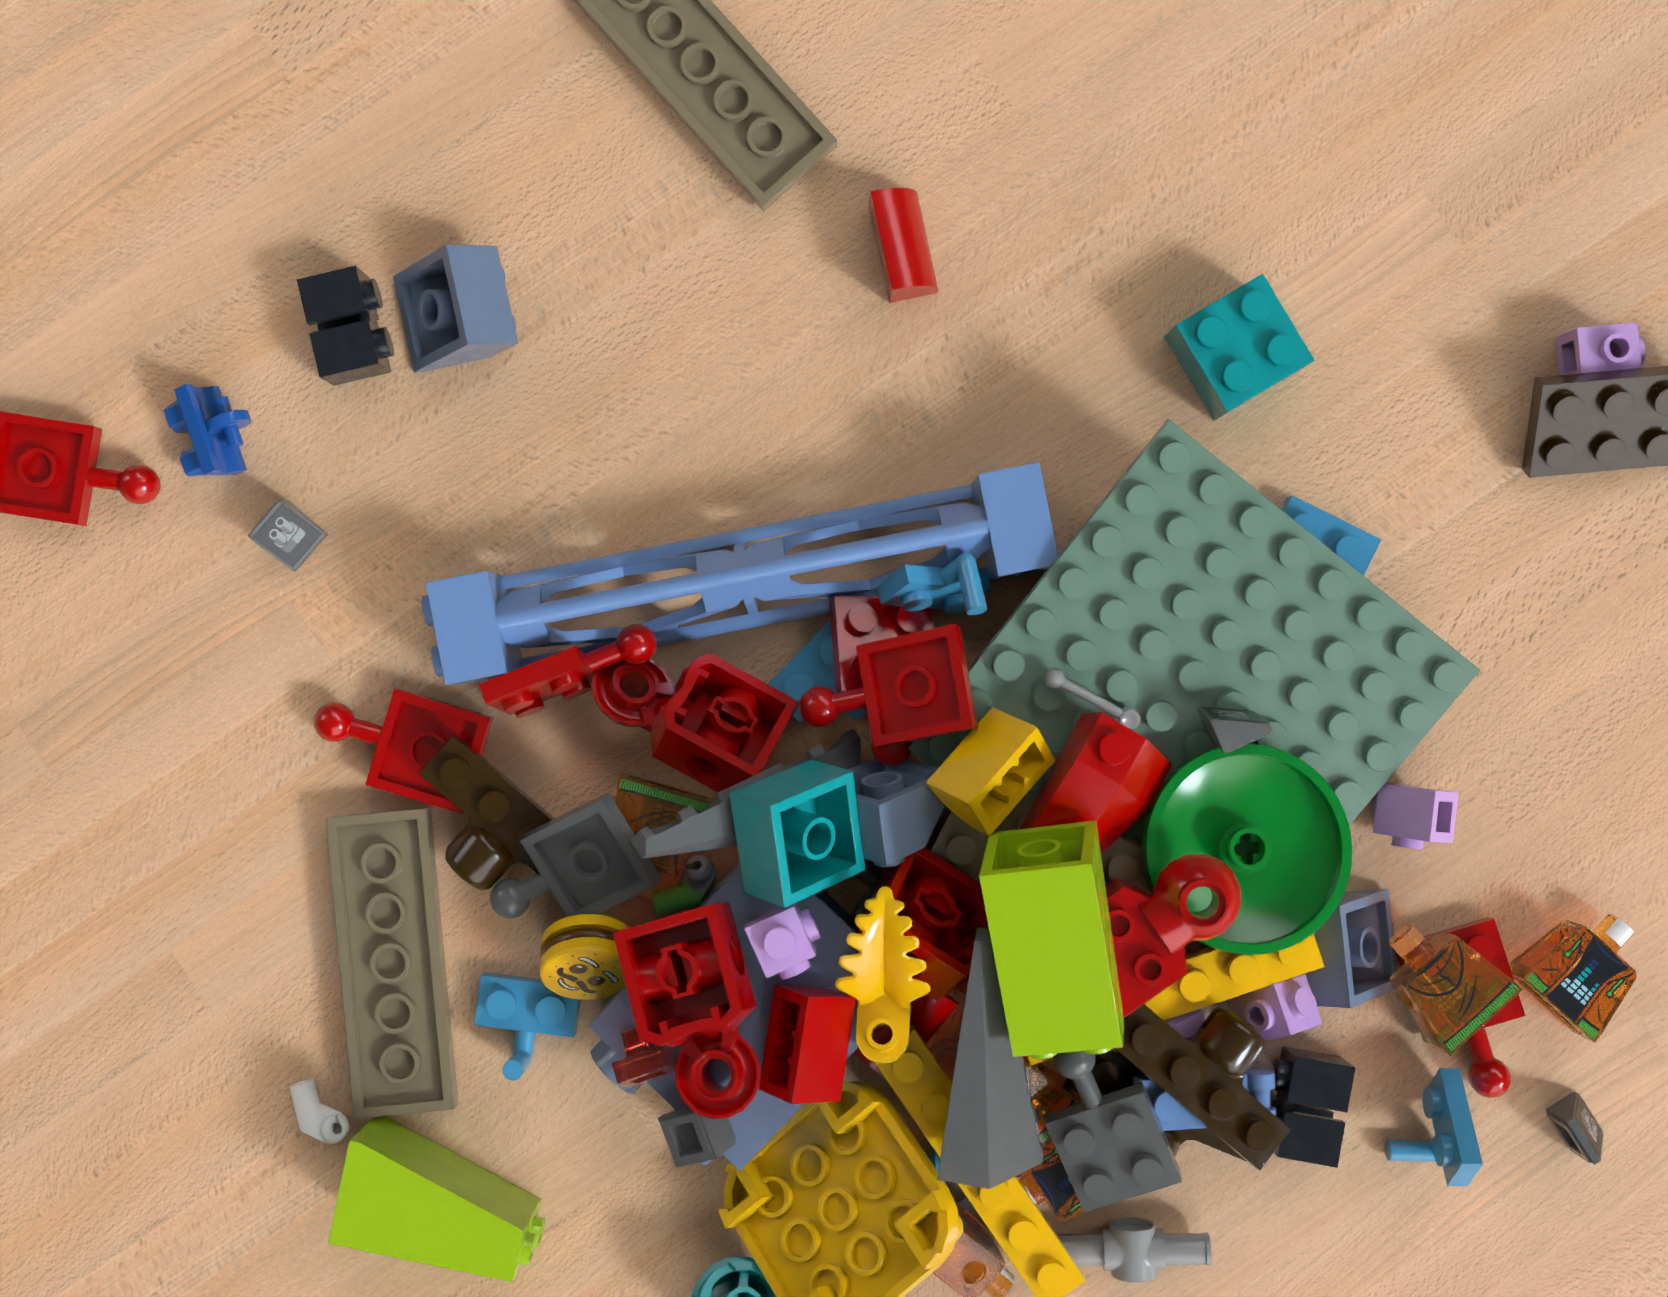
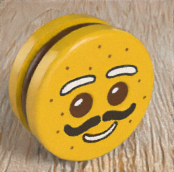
M578 914L554 922L544 931L541 937V981L550 991L571 999L594 1000L616 994L625 985L613 932L629 927L615 918L600 914Z

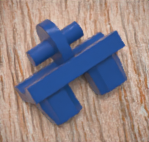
M185 384L174 389L177 400L163 411L169 427L175 433L189 432L193 447L182 451L180 456L184 473L187 476L237 475L246 471L247 468L239 448L244 444L239 429L248 426L252 422L249 412L247 410L232 411L228 396H222L219 386L197 388L193 387L192 384Z

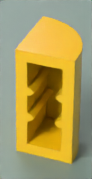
M993 707L977 724L978 729H973L926 781L929 788L945 806L964 822L987 836H990L1055 761L1037 726Z

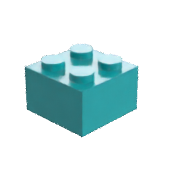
M1263 273L1176 324L1164 336L1214 421L1315 361Z
M809 760L729 793L744 893L786 908L865 870L853 771Z

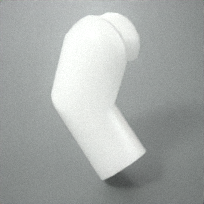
M314 1079L303 1080L289 1086L298 1125L303 1133L327 1144H336L346 1138L350 1130L346 1116L320 1103Z

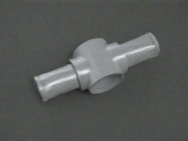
M1126 1217L1115 1219L1110 1222V1229H1102L1101 1234H1057L1078 1266H1103L1104 1271H1111V1275L1114 1278L1125 1282L1153 1280L1157 1276V1271H1165L1166 1265L1212 1264L1209 1233H1164L1163 1228H1155L1153 1221L1144 1218Z

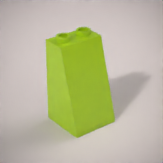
M1096 821L993 832L988 837L979 879L1013 1057L1030 1056L1034 1059H1046L1055 1056L1057 1053L1083 1051L1087 1054H1102L1110 1051L1112 1048H1123L1124 1016Z
M387 1116L373 1117L349 1140L328 1244L513 1282L521 1265L529 1266L534 1249L539 1248L545 1218L537 1216L540 1198Z

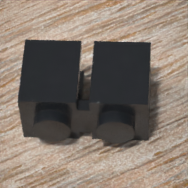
M355 265L296 279L306 322L308 325L317 324L318 331L309 333L321 379L336 386L391 372L388 357L394 356V347L388 329L386 327L379 328L377 309L383 307V301L379 286L374 278L369 279Z
M1282 1046L1280 1059H1275L1271 1067V1071L1275 1072L1274 1090L1277 1092L1276 1100H1272V1106L1276 1108V1117L1291 1130L1274 1154L1280 1158L1338 1168L1345 1122L1333 1119L1334 1112L1331 1110L1348 1112L1355 1067L1341 1056Z

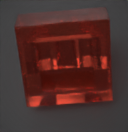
M637 1028L621 1033L627 1058L611 1063L618 1085L631 1088L675 1072L676 1060L673 1050L665 1046L655 1047L652 1043L639 1040Z

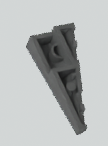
M854 729L848 730L842 734L840 739L827 752L820 745H817L806 752L807 759L785 766L779 763L718 792L715 800L708 805L707 810L698 814L689 806L677 813V821L654 829H649L647 826L639 830L630 841L642 859L737 846L729 793L809 760L844 769L853 768L861 764V738Z
M976 927L937 1180L991 1189L1041 1164L1044 1148L1037 1131L1036 1112L1034 1105L1031 1104L1023 1056L1013 1057L990 932L989 929Z

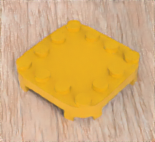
M843 1081L840 1102L804 1104L741 1171L731 1162L723 1169L728 1172L723 1188L724 1208L718 1209L724 1227L725 1229L736 1228L776 1297H904L942 1265L953 1251L955 1242L963 1233V1222L958 1215V1208L949 1188L944 1181L937 1180V1170L892 1103L877 1088L865 1081Z

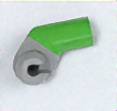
M703 855L690 857L684 865L686 868L677 886L652 892L657 915L699 906L706 899L715 881L716 868L714 863Z

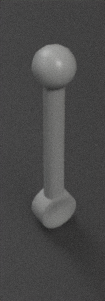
M1052 668L1045 673L1044 682L1048 687H1061L1117 717L1119 723L1129 729H1134L1139 725L1140 716L1134 708L1125 707L1122 709L1066 679L1060 669Z

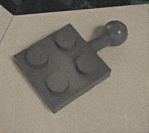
M607 792L527 832L520 842L540 873L524 881L516 878H506L499 881L491 891L490 904L499 916L516 918L528 909L531 899L551 890L567 917L578 914H598L656 887L661 876L650 858L642 859L630 841L635 834L612 796Z
M1078 1051L1057 1053L1053 1056L1056 1069L1064 1077L1073 1080L1082 1102L1047 1113L1045 1115V1125L1084 1213L1182 1182L1181 1170L1143 1082L1101 1095L1091 1072L1095 1064V1054Z

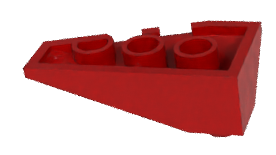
M1103 712L1082 713L1020 829L1096 821L1100 851L1103 854L1149 809L1172 764L1145 737Z

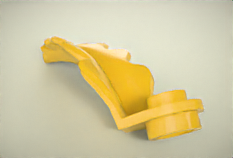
M883 886L878 890L876 898L865 901L864 906L871 912L870 914H859L856 916L855 924L863 933H850L847 935L846 941L848 945L857 949L860 953L844 955L839 958V965L852 972L853 975L838 978L835 982V986L840 991L858 1000L857 1045L867 1059L880 1064L893 1062L903 1055L909 1043L911 1002L930 992L928 983L912 978V976L926 969V962L906 955V953L918 948L920 944L919 939L916 936L903 935L904 932L912 927V920L908 916L898 915L903 910L904 903L895 900L891 888ZM886 1026L891 1029L893 1035L890 1042L880 1045L873 1041L872 1034L877 1027Z

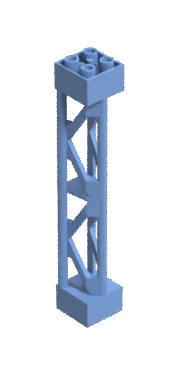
M1040 462L978 474L970 485L506 576L490 571H482L426 582L428 595L422 596L421 603L427 625H434L437 646L432 647L431 656L437 676L444 677L445 685H464L491 680L561 652L557 651L522 658L520 647L534 648L592 643L593 645L578 647L584 653L615 642L619 632L624 628L611 627L562 631L549 627L547 623L701 593L702 598L693 606L641 623L654 633L657 642L656 647L830 613L829 602L834 596L879 597L877 586L894 572L869 580L803 584L791 580L790 575L945 545V549L933 559L915 565L944 568L961 554L969 553L975 559L984 554L986 567L978 570L987 571L989 582L1047 571L1058 557ZM968 498H973L974 503L970 504L962 502L918 510H911ZM923 520L940 524L785 555L797 545L858 530ZM804 531V532H800V533H796V534H792V535H787V536H783V537H779V538H775V539H770V540H766V541H762V542H758V543H753V544H752L751 546H749L748 548L746 547V542H748V541L759 540V539H764V538H769V537H774V536H779V535H784V534H789V533ZM735 544L734 552L722 549L710 552L672 557ZM683 567L697 571V573L544 602L560 591L624 576ZM565 578L557 581H552L544 584L513 590L509 593V588ZM828 596L827 599L759 612L757 599L772 601ZM742 600H744L745 607L749 613L684 627L679 626L736 607Z

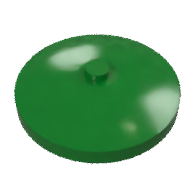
M1247 744L1228 754L1223 753L1219 748L1208 750L1194 756L1178 767L1163 782L1148 809L1141 844L1144 872L1152 893L1161 871L1171 861L1186 854L1210 855L1222 860L1234 871L1241 886V907L1235 922L1223 934L1210 940H1200L1198 942L1218 950L1244 955H1261L1281 951L1302 942L1315 933L1331 917L1339 905L1346 890L1352 867L1353 852L1349 823L1341 802L1331 786L1314 768L1298 757L1277 748L1256 744ZM1198 887L1193 889L1187 898L1188 910L1198 912L1206 909L1212 900L1210 888Z

